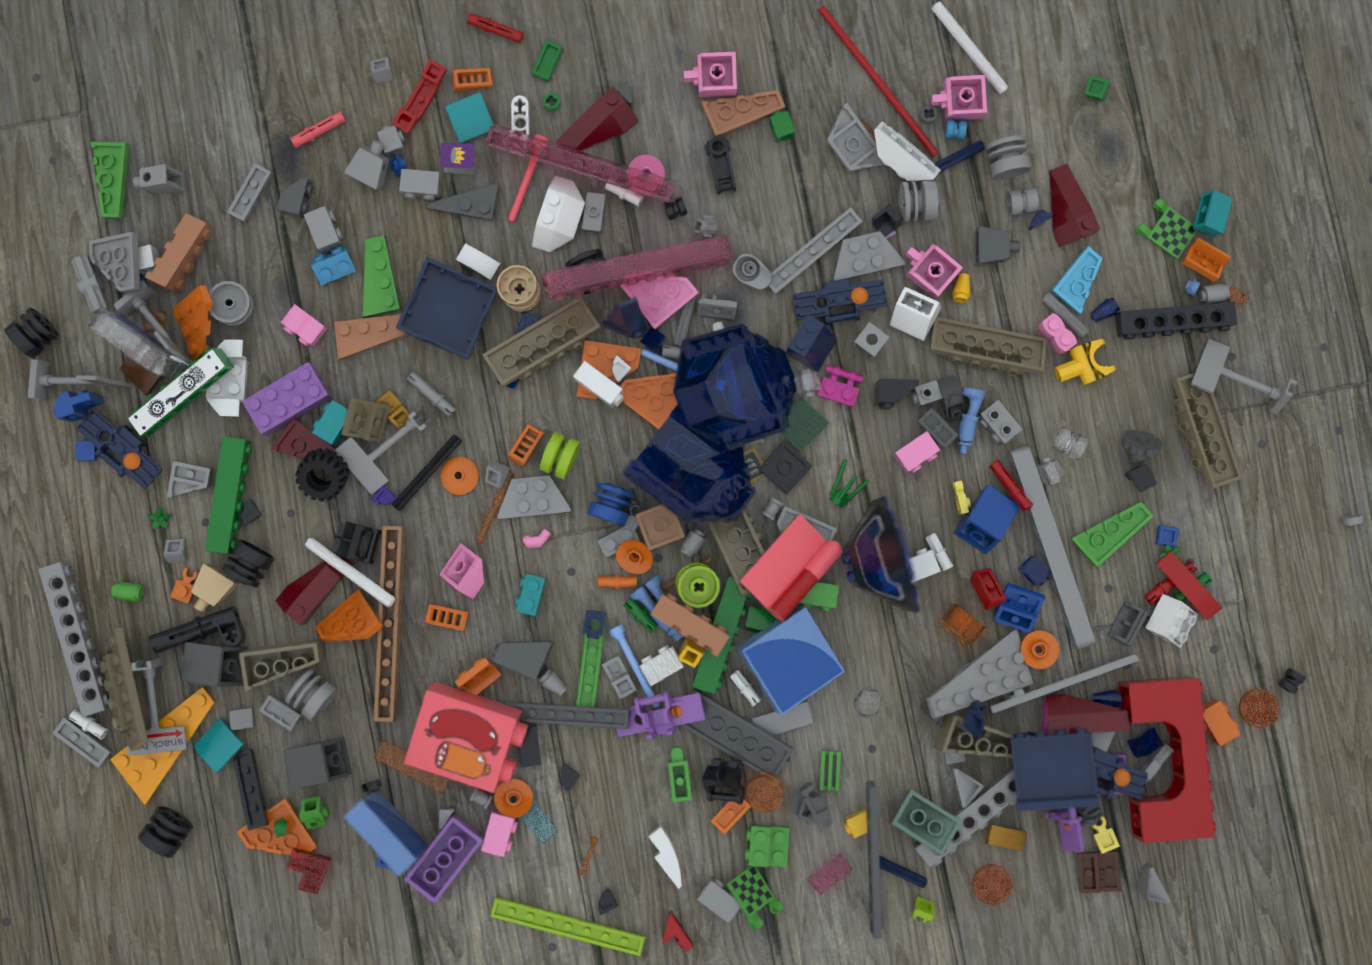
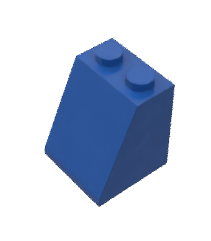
M987 485L979 493L971 505L969 513L965 514L954 534L986 554L1002 540L1019 509V505L1011 498L1001 494L996 488Z

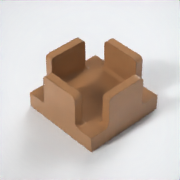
M663 505L635 514L649 551L685 537L677 515Z

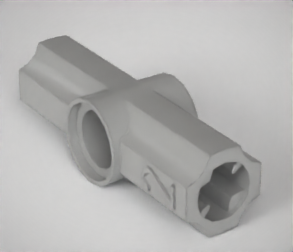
M89 256L75 257L71 262L78 277L77 285L82 295L85 296L91 313L101 314L106 312L109 307L102 291L103 284L100 277L95 273Z

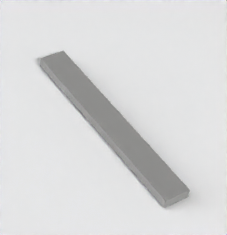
M1130 655L1025 693V696L1014 697L992 705L988 709L990 715L1134 664L1139 660L1137 655Z

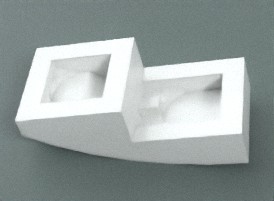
M466 243L456 258L458 262L491 280L500 265L499 262Z

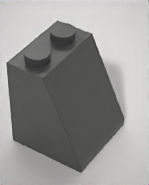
M554 641L502 642L495 646L491 656L494 657L493 662L536 680L542 673Z
M185 642L181 681L211 686H244L239 653L248 649V647Z
M344 737L283 750L291 789L328 783L352 775Z

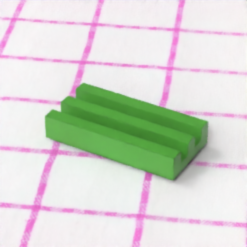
M821 750L819 790L839 791L840 751ZM825 755H829L827 786L824 785ZM833 755H836L835 786H831Z

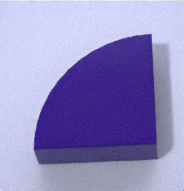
M383 485L371 500L375 503L386 505L393 503L397 496Z

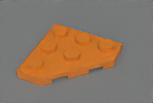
M206 285L198 286L173 308L174 316L179 323L181 334L186 341L188 352L193 361L200 359L203 356V352L209 348V345L206 344V337L210 335L211 320L208 319V312L212 310V300Z
M585 340L581 365L586 361L612 382L618 384L612 371L615 357H620L632 368L625 376L627 377L639 369L642 349ZM578 383L576 397L592 400L598 399V397Z
M676 373L626 379L620 386L624 392L622 402L659 430L694 384L674 389Z
M357 589L315 628L321 639L325 642L369 639L383 627V624L364 593Z
M285 798L266 811L269 825L253 830H248L247 825L236 831L247 848L265 850L266 852L281 855H291L296 858L304 857L319 846L304 822H301L300 816L288 798ZM280 818H284L283 820L288 821L285 837L280 836L277 838V833H273L275 822H280Z

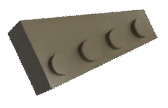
M322 639L243 650L239 653L244 689L248 691L320 662L324 659Z
M953 713L945 714L934 745L936 750L941 753L992 755L1013 758L1010 737H1014V734L984 724L982 735L975 738L963 727L965 717Z

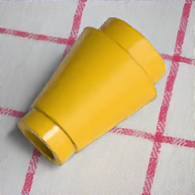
M965 273L958 275L951 294L953 301L957 303L968 302V299L971 297L970 275Z

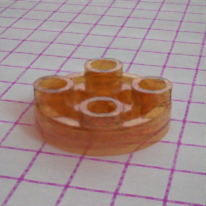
M1259 688L1251 689L1241 697L1239 713L1247 724L1263 728L1277 722L1279 703L1276 695L1270 691Z
M762 772L748 782L745 797L753 809L769 813L781 806L785 787L775 777Z
M984 865L973 876V891L986 904L995 906L1004 902L1013 890L1010 875L998 865Z

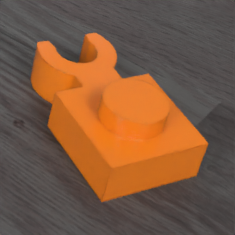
M190 568L183 570V580L177 579L170 596L187 604H190L194 596L191 593L194 586L193 581L197 579L199 574L198 571H195L194 575L190 577L188 574Z

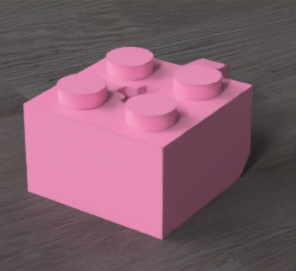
M736 52L698 54L697 67H693L691 71L683 72L684 82H694V85H698L699 98L736 96Z
M985 75L946 78L943 83V91L940 94L931 96V106H941V109H945V121L947 119H953L954 121L983 119L987 114Z
M934 244L926 253L922 250L918 252L911 247L905 254L912 261L910 264L913 266L906 277L933 300L937 299L963 268ZM934 269L937 270L936 274L933 275L931 273Z

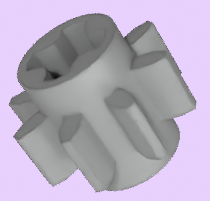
M699 216L694 222L693 229L695 234H699L698 238H712L717 231L716 221L712 220V216Z

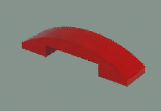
M431 59L428 61L421 73V80L404 108L399 110L392 122L393 126L395 125V127L407 134L414 129L435 97L447 71L445 67Z
M1169 551L1156 562L1158 567L1206 620L1222 609L1172 551Z

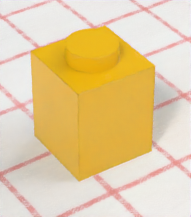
M686 637L680 647L678 660L695 668L704 655L705 648H702Z
M866 808L844 817L846 823L843 825L848 835L852 834L855 839L867 833Z

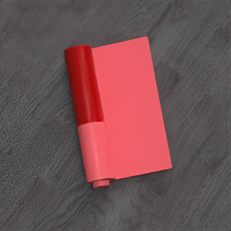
M798 514L739 582L775 618L783 622L842 555V546L835 540L826 541L801 514Z

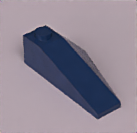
M637 297L617 304L612 310L613 313L608 314L607 318L603 320L605 328L628 338H640L647 331Z

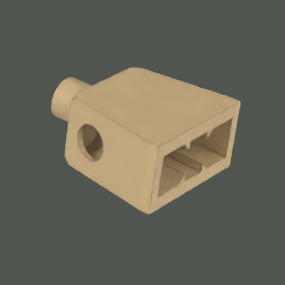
M203 563L191 591L192 594L199 597L194 607L201 612H205L209 604L214 607L220 606L240 582L211 564Z

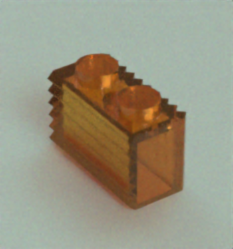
M953 603L939 620L942 623L941 628L949 634L951 632L958 636L956 640L964 646L966 644L972 646L986 629L985 626L956 603Z

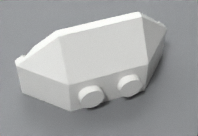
M883 121L874 130L878 157L885 165L894 169L899 177L907 181L934 180L941 171L925 154Z
M559 176L554 177L547 190L536 223L532 243L533 248L551 253L574 239L585 206V202L574 181Z

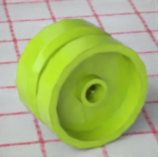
M555 431L545 448L539 470L549 474L556 466L555 476L565 480L574 464L581 442L570 438L565 444V435Z
M697 561L687 563L680 568L675 578L676 591L682 601L691 607H706L718 597L720 590L719 579L712 568L705 563Z

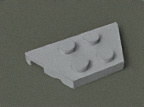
M847 103L844 104L826 140L828 145L848 172L885 165L878 157L874 139Z
M880 231L844 239L841 243L833 282L905 265V261Z
M550 475L511 479L497 519L571 512V508Z

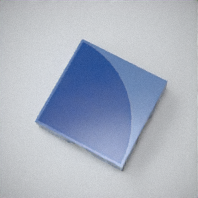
M797 605L783 622L777 619L767 629L756 633L736 647L749 671L757 678L761 690L772 708L781 716L845 672L807 608L801 605Z
M378 789L362 799L344 816L398 877L430 846Z

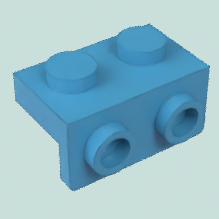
M347 246L334 247L331 249V252L317 254L311 260V267L321 286L356 271Z

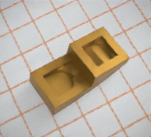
M390 389L375 400V402L391 406L388 418L398 430L406 425V422L410 419L408 417L410 412Z
M989 824L985 843L1023 851L1027 832L1002 825Z

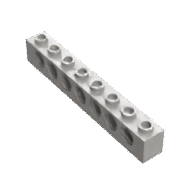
M58 562L40 568L38 571L81 715L86 717L109 710L108 700L110 695L104 687V680L106 679L100 671V660L94 651V640L90 638V626L84 618V606L79 601V589L72 577L73 569L68 562ZM60 578L63 581V586L61 588H59L58 586V580ZM65 597H67L69 601L67 606L63 604V600ZM71 615L74 618V623L72 625L69 623V617ZM75 634L79 635L80 640L78 643L74 640ZM81 652H83L85 655V660L83 662L80 660ZM86 671H89L91 674L89 680L85 677ZM92 689L96 691L95 699L91 697Z
M1013 765L982 789L967 807H960L951 814L961 820L962 823L957 830L956 837L952 838L943 856L919 842L912 845L929 867L932 865L935 867L943 861L942 857L947 853L952 854L958 849L957 845L962 841L967 842L973 837L972 833L977 829L982 830L985 828L992 817L1000 816L1007 805L1011 806L1017 802L1016 789L1010 790L1009 788L1010 782L1015 780ZM1002 793L1001 801L995 802V794ZM981 805H987V811L984 814H979V807ZM972 817L971 825L964 826V819Z

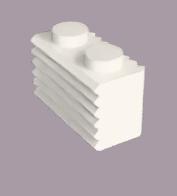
M666 645L658 650L659 654L655 657L649 655L641 660L643 664L639 665L650 686L684 667V664L678 660V654L673 646L669 648Z

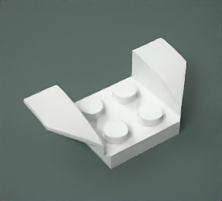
M224 340L217 348L223 350L234 365V368L206 390V400L220 416L239 417L240 403L246 399L248 361L242 355L243 340Z

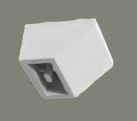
M904 287L896 303L890 326L925 341L941 309L940 302Z
M1162 594L1145 628L1152 634L1181 648L1188 638L1191 627L1196 623L1198 614L1182 601Z

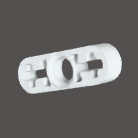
M519 95L514 97L511 102L512 144L515 150L524 152L530 146L529 103L524 96ZM519 101H522L525 105L522 106V114H519L518 106H515L519 104ZM519 119L525 120V127L517 128L515 126L516 121ZM519 133H522L523 141L526 142L521 147L516 143L519 142Z

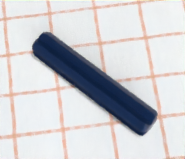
M979 140L934 164L942 172L983 151L985 145Z
M879 856V868L921 888L926 886V877Z

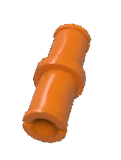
M615 574V576H598V588H615V590H619V588H636L637 586L636 576H619V574Z

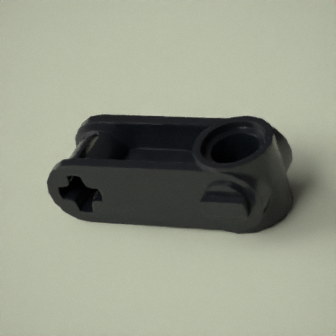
M715 136L710 141H707V144L704 146L706 156H709L716 192L717 195H720L721 192L736 191V185L729 151H731L729 140ZM715 144H719L723 149L717 152L712 147Z

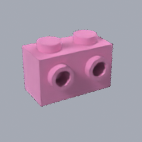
M926 431L893 455L906 473L909 471L914 473L922 467L920 465L922 462L927 460L929 463L938 457L936 453L940 449L928 431Z
M493 810L481 851L504 857L506 852L510 853L513 841H510L511 833L515 834L518 822L515 821L516 818L504 816L499 811Z

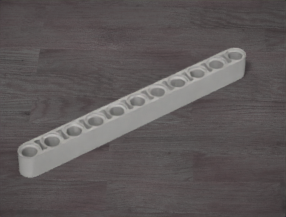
M1028 445L1008 452L1017 483L1019 487L1024 489V493L1034 504L1027 512L1071 642L1075 650L1094 645V634L1031 450Z

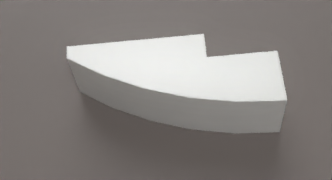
M660 825L649 833L650 840L659 850L654 858L679 889L682 886L678 856L669 835L663 826Z

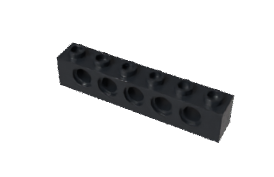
M1235 302L1120 311L1115 314L1117 337H1124V340L1134 339L1136 335L1150 338L1154 337V334L1159 333L1162 336L1174 335L1173 332H1181V335L1192 334L1194 330H1199L1200 333H1208L1212 331L1211 329L1217 328L1219 331L1231 330L1230 327L1237 325ZM1211 314L1216 316V322L1211 320ZM1192 315L1197 317V324L1192 322ZM1173 317L1179 320L1178 326L1173 323ZM1154 319L1159 320L1160 327L1154 325ZM1135 320L1141 323V329L1135 327Z

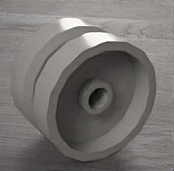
M223 281L216 284L210 290L212 310H209V312L221 324L228 327H238L251 319L254 312V301L252 296L240 284L233 281Z

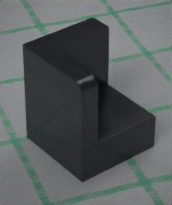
M890 204L872 217V226L878 232L880 231L884 237H887L902 225V217Z
M1147 463L1124 473L1128 480H1133L1139 492H1143L1157 484Z

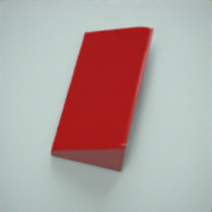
M991 568L973 572L970 581L985 610L1007 600Z

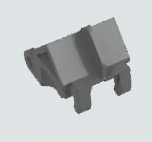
M808 782L799 789L798 793L792 795L788 811L796 814L798 818L816 824L820 822L823 827L828 828L833 823L829 810L820 794L817 792L809 794L815 787L812 782Z

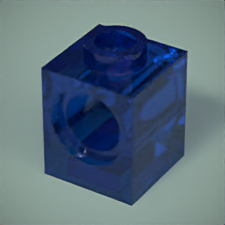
M1031 555L1017 568L1032 585H1043L1049 579L1048 575L1051 573L1036 555Z
M586 610L583 633L587 634V638L598 639L599 636H603L607 612ZM592 619L599 621L600 627L598 630L590 628L589 623Z

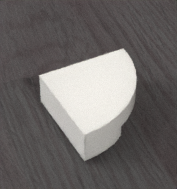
M616 356L613 361L612 371L619 383L632 368L620 357Z

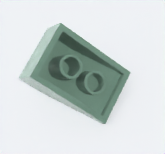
M907 790L888 824L943 856L962 821L915 791Z

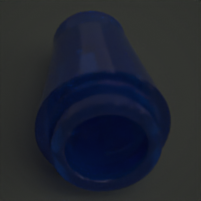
M1113 297L1110 299L1106 298L1090 313V316L1096 323L1116 315L1120 307Z
M1115 689L1093 693L1092 701L1112 707H1121V691H1116Z

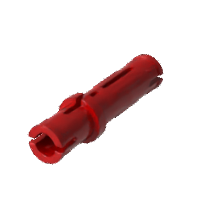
M472 12L468 15L467 24L481 28L483 32L487 33L489 31L519 44L523 40L524 32L492 21L489 17L484 18Z
M1000 460L990 464L989 468L1010 494L1009 497L1017 502L1023 512L1028 511L1034 504L1028 499L1024 489L1019 487Z
M1191 561L1184 564L1191 573L1197 571L1196 566L1192 567L1194 564ZM1166 578L1163 582L1159 581L1155 588L1144 595V598H1148L1147 602L1153 605L1161 598L1162 594L1168 595L1169 591L1176 585L1169 578Z

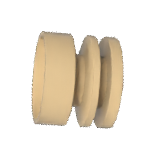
M520 265L509 266L498 277L497 291L502 300L513 311L527 312L535 308L540 302L542 296L541 285L527 267Z

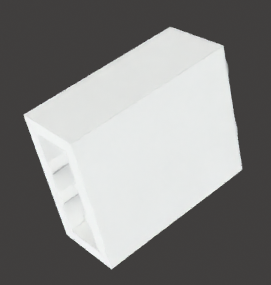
M586 361L583 362L573 376L577 383L612 409L615 405L618 407L624 399L623 389Z

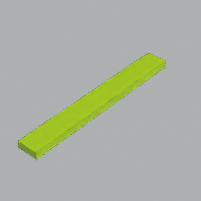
M495 897L490 914L492 918L636 956H641L645 941L644 935L500 897Z

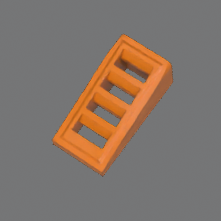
M490 68L452 70L451 78L454 93L493 86ZM481 74L485 75L486 82H482ZM475 75H477L478 83L474 82ZM466 77H469L470 83H467ZM458 78H462V84H459Z
M527 424L508 453V459L525 468L544 433ZM529 432L537 438L533 439L532 437L528 436L527 433ZM525 439L531 442L532 445L530 446L529 444L523 442V440ZM522 446L523 448L527 449L528 452L521 450L519 447ZM516 453L522 455L524 458L517 456Z
M429 604L425 623L464 631L469 612ZM436 609L438 610L436 620H432ZM446 611L444 622H441L442 612ZM450 613H454L452 623L449 624ZM458 614L461 615L459 626L456 625Z

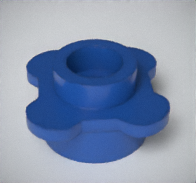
M393 154L390 168L397 177H400L401 169H406V161L403 157Z

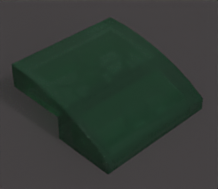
M801 397L790 408L784 431L781 433L802 452L829 422L810 403Z

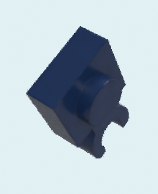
M979 700L971 702L970 710H967L963 727L975 738L982 735L985 723L982 714H985L986 707H979Z

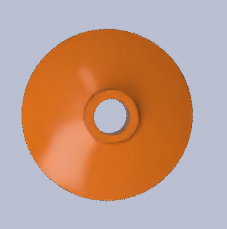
M464 457L450 459L441 470V482L444 488L455 495L470 493L476 487L479 480V472L476 465ZM457 472L462 473L461 479H456L455 475Z
M624 541L616 550L618 564L628 573L643 574L653 564L651 550L649 551L648 547L640 541Z
M1037 630L1024 637L1020 652L1023 654L1024 662L1035 669H1045L1056 662L1059 656V645L1052 634ZM1036 646L1041 647V651L1039 653H1036L1035 651Z
M511 779L510 784L502 782L498 786L494 795V803L502 815L518 818L530 810L533 803V793L524 781ZM515 797L517 802L511 803L510 798Z

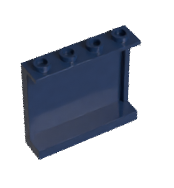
M1087 728L1075 729V733H1067V730L1054 731L1055 734L1047 735L1046 731L1034 732V736H1026V733H1015L1014 737H1010L1018 811L1100 806L1092 732H1087Z

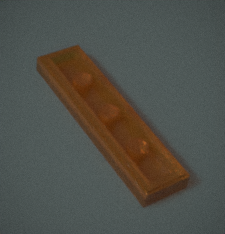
M385 740L382 741L374 756L375 759L441 794L444 792L450 781L449 778L404 764L407 752Z

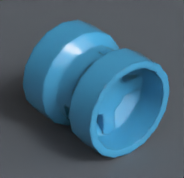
M947 119L944 137L947 139L957 137L958 140H964L967 121L960 120L955 122L953 119Z

